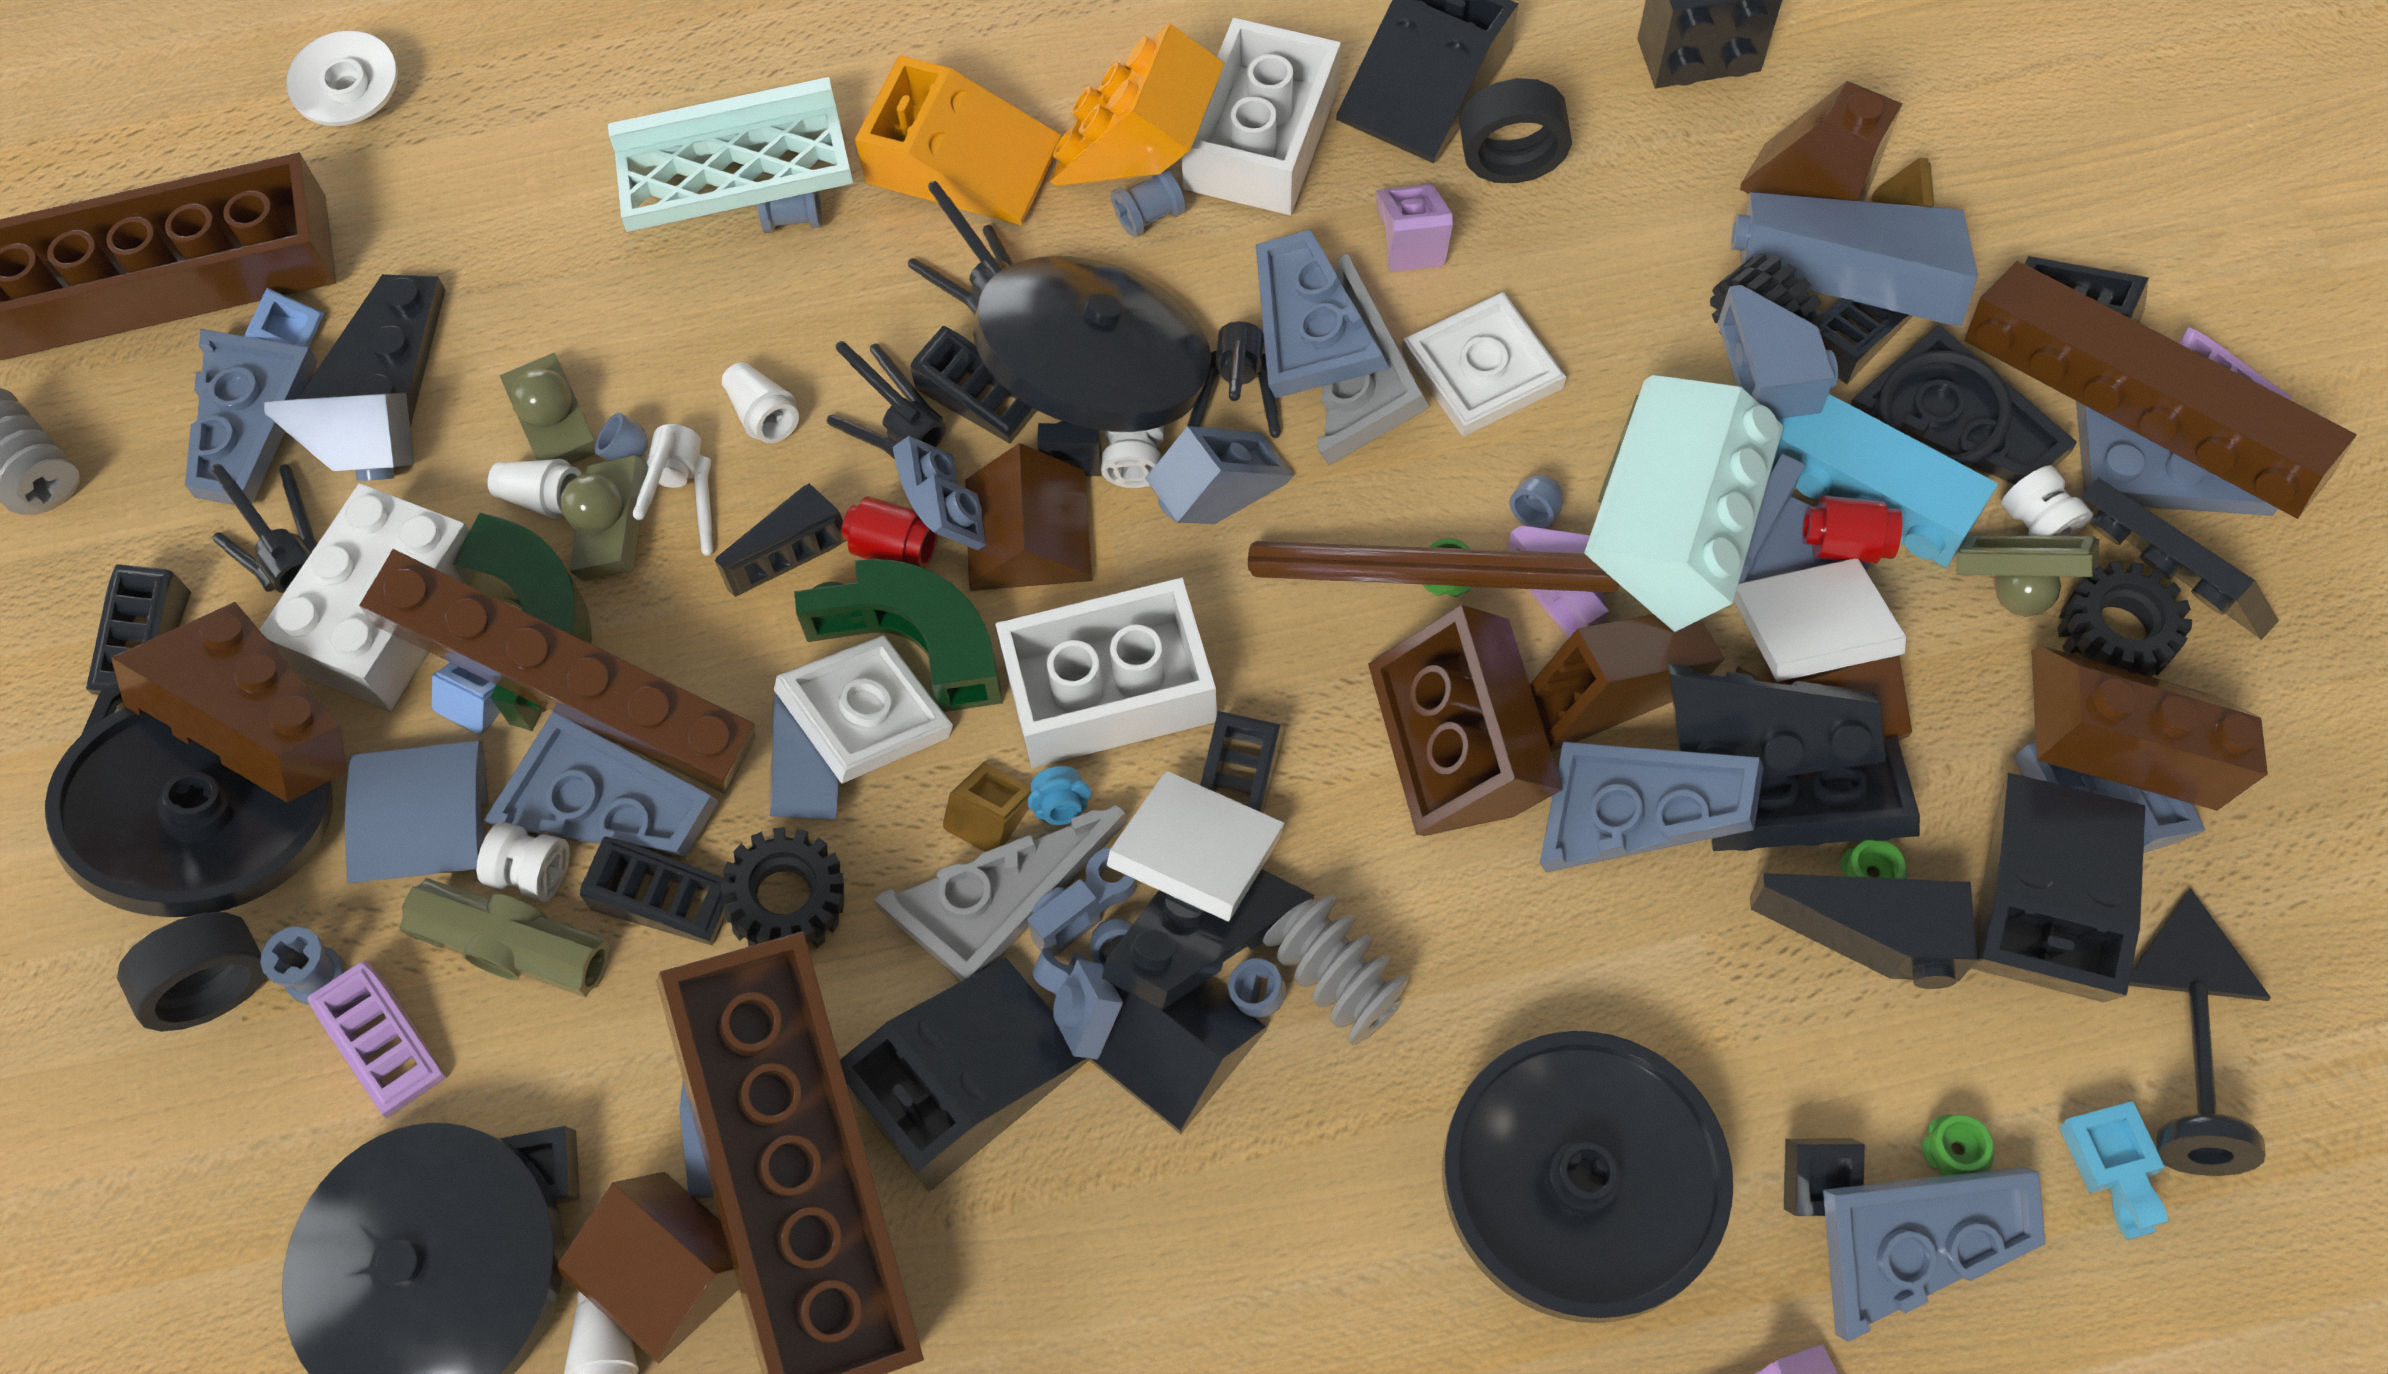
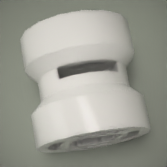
M1165 426L1136 432L1104 431L1105 440L1109 443V446L1102 453V476L1112 484L1125 488L1150 486L1145 478L1162 458L1157 448L1164 441Z
M2051 465L2039 468L2024 477L2001 500V506L2012 519L2022 520L2029 528L2028 536H2074L2093 517V512L2082 499L2071 497L2065 491V479Z
M499 822L491 828L481 845L476 869L478 880L484 885L497 889H507L510 886L519 888L520 893L524 897L547 902L554 897L565 878L569 865V844L565 839L548 834H541L535 838L529 836L524 827L508 822Z

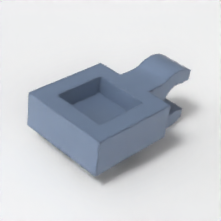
M1110 847L1099 850L1090 858L1086 867L1087 877L1085 883L1079 879L1066 890L1063 887H1057L1044 895L1033 908V915L1027 919L1032 940L1040 951L1043 948H1048L1055 957L1101 922L1100 914L1114 904L1126 901L1133 895L1137 888L1136 879L1125 875L1118 882L1108 883L1101 878L1103 872L1110 868L1107 866Z
M1043 948L1034 967L1033 977L1042 987L1056 994L1053 1014L1055 1022L1073 1056L1098 1059L1123 1001L1114 985L1102 979L1104 970L1102 963L1088 961L1081 953H1073L1069 965H1065L1055 959L1050 949Z

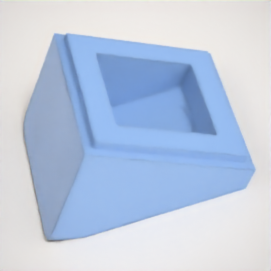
M267 288L244 336L309 347L324 313Z
M450 662L432 674V709L435 713L476 734H482L491 726L500 713L490 698L496 684Z

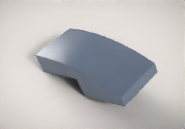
M911 436L893 447L900 481L909 502L922 522L932 532L973 549L980 550L986 546L982 508L978 493L958 485L953 455Z
M774 691L772 758L770 767V817L836 820L838 778Z

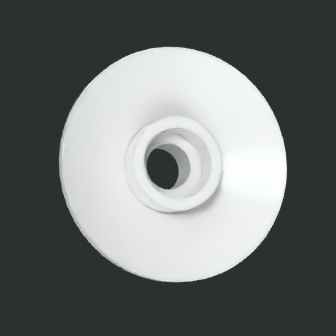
M351 30L329 33L309 43L294 58L287 74V93L298 112L307 119L327 126L350 125L372 116L391 98L398 81L397 62L387 45L371 34Z

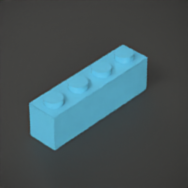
M1830 394L1827 396L1821 413L1777 419L1783 425V430L1771 473L1780 456L1784 454L1805 464L1796 488L1807 497L1820 499L1824 495L1884 501L1887 508L1900 509L1902 513V536L1900 543L1905 545L1915 556L1932 560L1945 568L1949 566L1998 486V483Z

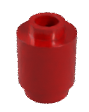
M1823 495L1820 497L1817 507H1808L1806 509L1802 526V542L1806 545H1812L1814 558L1840 561L1859 559L1861 563L1877 564L1881 558L1894 559L1898 553L1902 536V513L1900 509L1887 508L1884 501Z
M870 496L864 497L858 506H850L842 524V538L848 541L849 553L867 560H893L926 568L933 556L938 539V534L932 532L922 522L914 509Z

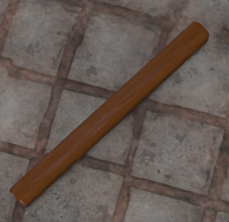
M1255 541L1251 543L1248 552V570L1251 571L1253 576L1261 578L1609 593L1618 591L1620 587L1618 582L1584 553Z

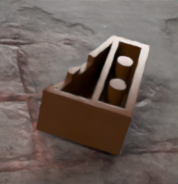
M236 602L111 657L124 707L138 715L146 712L171 727L172 735L187 744H190L192 741L199 743L219 755L221 764L287 803L347 773L340 725Z

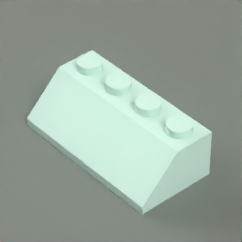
M1652 375L1645 379L1584 554L1674 632L1733 604L1783 425L1776 419L1770 409L1760 405L1742 387Z

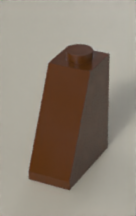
M1846 81L1765 143L1742 181L1740 190L1748 194L1753 192L1864 202L1903 103Z
M1652 614L1577 628L1530 683L1551 752L1561 749L1563 742H1578L1672 703L1668 664L1690 666L1692 672L1711 674L1725 658L1703 621L1700 619L1674 632L1657 616Z

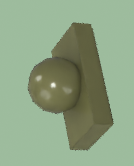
M555 353L499 375L513 405V410L518 416L537 460L564 459L569 464H572L595 454V438Z
M637 455L586 466L585 474L570 481L561 496L562 514L570 526L576 529L570 572L582 581L634 570L640 520L633 517V510L648 471V464Z
M1969 535L1957 552V575H1997L1995 581L1997 598L2009 612L2024 617L2039 615L2052 608L2058 600L2061 590L2059 577L2093 576L2099 562V539L2093 536Z

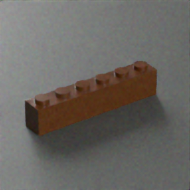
M2016 261L1980 297L1964 340L1970 345L2296 519L2302 515L2331 479L2357 436L2352 431L2019 261Z
M392 549L359 605L374 626L725 795L755 740V724L395 549Z

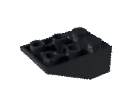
M1392 0L1336 114V120L1431 163H1435L1460 127L1459 119L1464 105L1477 92L1488 86L1511 52L1519 3L1511 0Z
M2008 772L2004 780L1974 922L1978 961L1971 969L2100 1002H2107L2127 996L2141 922L2145 805Z
M1005 957L889 1020L840 1059V1063L851 1096L930 1192L1091 1058L1073 1056L1055 1022L1053 1011Z

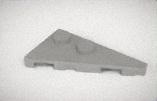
M1348 253L1337 259L1338 268L1335 273L1359 312L1373 340L1378 345L1390 369L1323 386L1322 404L1327 410L1324 437H1318L1317 448L1328 465L1333 464L1430 408Z
M1116 805L1103 811L1092 810L1070 819L1071 826L1035 840L1032 839L1031 835L980 854L972 863L964 865L954 864L936 871L938 878L897 894H895L893 888L882 892L874 901L878 910L963 981L992 965L1028 927L1027 919L1033 915V908L1036 903L1051 890L1057 887L1065 888L1088 864L1090 858L1101 850L1126 823L1125 812Z

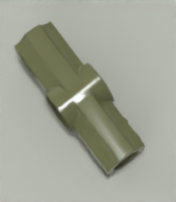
M425 878L421 884L411 888L402 905L403 914L399 928L407 936L413 937L415 940L427 942L438 948L462 954V957L474 966L505 979L518 980L520 975L586 997L593 988L599 986L608 967L607 958L610 945L605 938L549 920L540 910L510 896L493 894L490 899Z

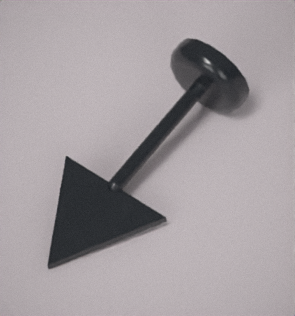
M2190 888L2131 973L2129 986L2189 993L2198 1114L2172 1119L2158 1130L2156 1149L2163 1164L2176 1171L2194 1175H2236L2254 1170L2264 1163L2266 1156L2265 1141L2254 1125L2237 1117L2217 1114L2208 995L2269 1001L2271 997Z

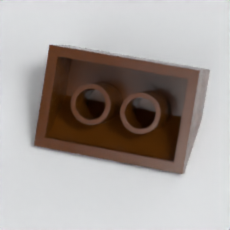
M1461 604L1368 664L1416 835L1428 836L1512 818L1563 790L1509 619Z
M2037 645L2031 651L2036 755L2038 761L2216 811L2268 775L2261 717L2216 695L2042 645Z

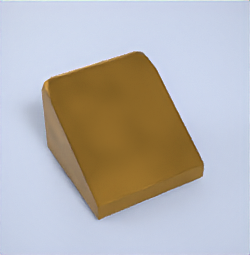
M1918 158L1880 185L1873 192L1871 202L1933 207L1934 195L1931 163L1928 162V158Z
M983 762L950 792L943 820V828L984 852L1003 846L1007 843L1029 809L1027 800L1031 794V788Z

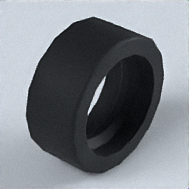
M1515 78L1496 82L1480 90L1464 105L1459 119L1467 167L1478 177L1493 183H1520L1535 180L1553 171L1563 162L1572 145L1565 97L1553 85L1538 79ZM1537 123L1543 126L1539 131L1521 139L1506 141L1494 140L1488 137L1492 132L1507 125Z
M210 912L178 919L151 932L135 944L120 961L117 980L140 1024L144 1028L164 1032L184 1030L204 1024L229 1012L256 991L264 981L265 974L260 964L261 952L242 917L227 912Z

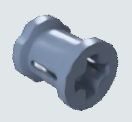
M1168 169L1161 174L1152 175V178L1128 190L1119 187L1111 192V201L1116 215L1125 231L1134 238L1143 234L1145 226L1168 214L1177 217L1186 210L1180 186Z
M819 191L757 204L759 219L764 233H772L776 226L809 223L812 228L822 227V208Z
M301 926L287 927L276 932L266 942L261 952L260 964L263 973L273 983L285 987L286 991L297 1002L310 1005L307 998L312 993L344 973V960L333 949L325 947L322 940L314 932Z

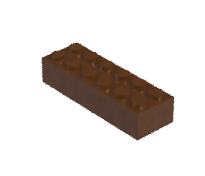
M293 153L0 219V361L261 301L267 288L282 295H288L336 284L326 195L301 153Z
M804 931L660 971L656 980L762 1374H887L924 1361Z

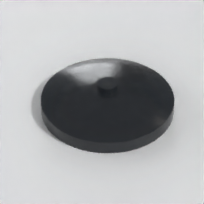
M1046 256L1027 259L1006 267L992 277L984 287L973 323V336L979 356L990 373L1003 387L1024 403L1055 419L1100 431H1146L1165 426L1180 419L1193 408L1200 398L1211 366V352L1207 337L1196 318L1178 299L1141 275L1113 264L1088 258Z
M124 707L108 715L83 733L60 759L47 788L45 819L58 860L74 882L86 892L109 905L133 913L158 917H189L200 913L221 912L246 904L267 894L292 877L315 852L327 830L332 812L331 781L287 803L221 764L219 755L199 743L192 741L190 744H187L172 735L171 727L146 712L138 715Z
M1589 1031L1557 1032L1524 1041L1505 1051L1490 1062L1468 1086L1459 1101L1444 1142L1442 1157L1444 1198L1455 1232L1466 1252L1490 1281L1506 1294L1538 1312L1559 1319L1586 1323L1616 1322L1640 1316L1666 1304L1685 1290L1703 1272L1722 1242L1729 1222L1733 1199V1171L1729 1148L1715 1113L1697 1087L1677 1067L1652 1050L1618 1036Z
M451 1123L414 1124L382 1134L350 1153L330 1171L309 1198L295 1225L285 1257L282 1278L283 1313L292 1346L308 1374H514L531 1355L548 1327L557 1305L563 1282V1276L559 1273L557 1264L565 1253V1239L559 1208L552 1191L539 1170L521 1151L494 1135L464 1125Z

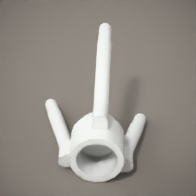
M662 425L654 431L650 452L646 456L645 463L648 464V471L633 510V517L637 520H642L645 517L658 484L670 488H678L684 486L688 479H694L701 552L705 556H710L713 553V530L708 484L711 459L700 455L702 440L695 431L682 425Z

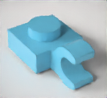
M2133 1101L2071 1117L2063 1122L2059 1129L2089 1194L2110 1189L2115 1220L2126 1240L2152 1234L2156 1231L2154 1226L2169 1221L2165 1207L2148 1179L2160 1173L2165 1166Z

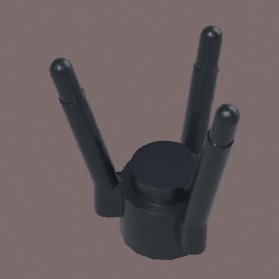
M931 181L928 184L929 191L980 261L970 274L969 280L972 283V293L916 258L909 259L908 266L929 282L967 305L975 315L981 293L986 284L998 272L1013 265V262L992 226L986 225L982 231L995 258L937 181Z
M1237 321L1230 322L1219 330L1217 350L1211 352L1210 371L1201 396L1193 406L1187 426L1201 427L1218 375L1221 374V377L1229 382V399L1231 401H1238L1240 399L1243 384L1250 383L1255 377H1258L1269 433L1273 438L1280 437L1281 427L1277 402L1268 386L1266 355L1263 353L1264 334L1259 327L1249 322Z
M837 342L836 350L891 404L882 421L883 426L887 429L888 437L833 414L827 417V424L884 450L894 460L893 447L908 436L937 447L946 431L943 417L926 403L882 347L874 343L870 346V352L905 398L846 342Z
M214 464L211 468L213 475L259 537L255 545L256 559L221 532L213 535V541L256 576L266 592L276 589L278 592L285 593L318 544L315 540L291 467L283 464L279 467V473L298 534L290 533L286 529L271 531L224 466Z

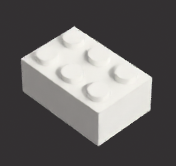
M1233 17L1217 56L1225 65L1192 147L1182 157L1183 190L1291 216L1339 89L1341 42Z
M359 483L260 628V631L295 673L392 711L429 652L374 626L359 605L392 549L465 583L453 563L470 531L465 523Z
M1183 578L995 623L1031 768L1216 721V687Z

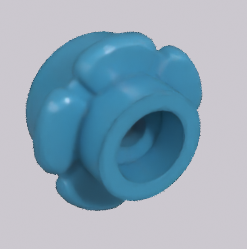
M1056 766L1041 771L1033 778L1030 784L1031 794L1027 802L1029 809L1034 811L1038 819L1052 825H1065L1071 823L1070 819L1081 815L1087 808V800L1090 799L1092 793L1090 786L1082 781L1081 775L1076 769L1067 766Z

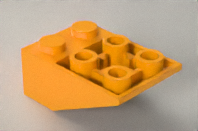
M1171 23L1152 39L1147 36L1141 38L1123 65L1118 61L1113 63L1103 76L1099 86L1096 89L1088 86L1076 100L1071 111V115L1076 117L1073 128L1065 132L1055 147L1053 157L1058 162L1049 182L1055 186L1161 174L1190 151L1225 63Z
M898 55L855 137V143L866 184L938 203L928 188V184L931 181H937L958 209L1022 226L1053 161V152L1061 139V135L952 68Z

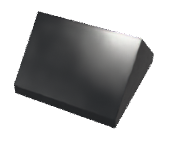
M1205 981L1163 1010L1114 985L1123 1004L1099 1058L1090 1059L1089 1061L1178 1133L1182 1134L1264 1035L1267 1027L1255 1017L1239 1010L1233 1000L1208 981Z

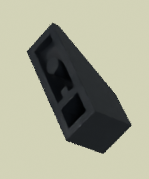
M1763 873L1750 896L1751 910L1890 979L1913 980V984L1919 988L1941 989L1953 986L1978 961L1970 882Z

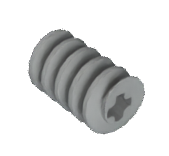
M0 388V502L8 510L21 515H34L53 510L65 503L76 492L80 483V472L67 460V456L60 448L55 446V442L42 430L38 422L33 417H30V413L18 402L13 393Z
M1330 894L1315 902L1313 899L1307 900L1288 911L1266 932L1263 943L1266 947L1280 945L1277 959L1284 967L1298 965L1294 978L1301 987H1310L1317 984L1312 999L1318 1007H1328L1335 1004L1330 1020L1337 1028L1355 1023L1348 1036V1041L1354 1046L1368 1039L1395 1014L1402 1003L1399 997L1409 979L1405 974L1387 982L1381 978L1391 961L1390 957L1384 954L1371 961H1366L1363 956L1371 945L1373 938L1369 934L1352 941L1345 937L1355 922V918L1348 914L1331 921L1328 915L1337 903V898L1334 894Z

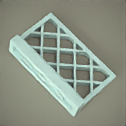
M829 77L608 124L609 138L615 152L621 219L626 232L853 184L841 123ZM787 150L800 153L790 163L778 159ZM818 160L835 165L816 170L809 169ZM732 162L744 165L734 174L722 171ZM762 172L775 175L770 180L753 181ZM677 173L687 176L677 187L666 183ZM707 183L718 187L714 192L696 194ZM650 196L661 199L657 204L637 208Z

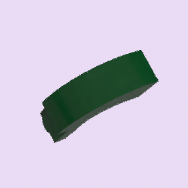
M479 512L453 563L465 583L592 644L591 622L584 599L552 547L537 534L515 522ZM499 685L495 686L490 697L509 725L533 731L541 712L548 710Z
M893 560L855 561L856 583L824 582L816 585L813 589L794 591L796 615L807 642L869 633L898 635L915 643L928 656L932 688L937 704L943 712L1002 704L1000 680L992 644L979 612L957 587L934 572L916 565Z

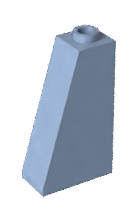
M1750 192L1746 214H1736L1733 223L1731 249L1740 250L1741 265L1758 254H1765L1767 259L1773 255L1781 258V268L1790 263L1797 269L1794 277L1798 281L1804 277L1808 280L1811 286L1806 290L1847 300L1851 299L1855 302L1949 325H1963L1978 278L1964 210Z

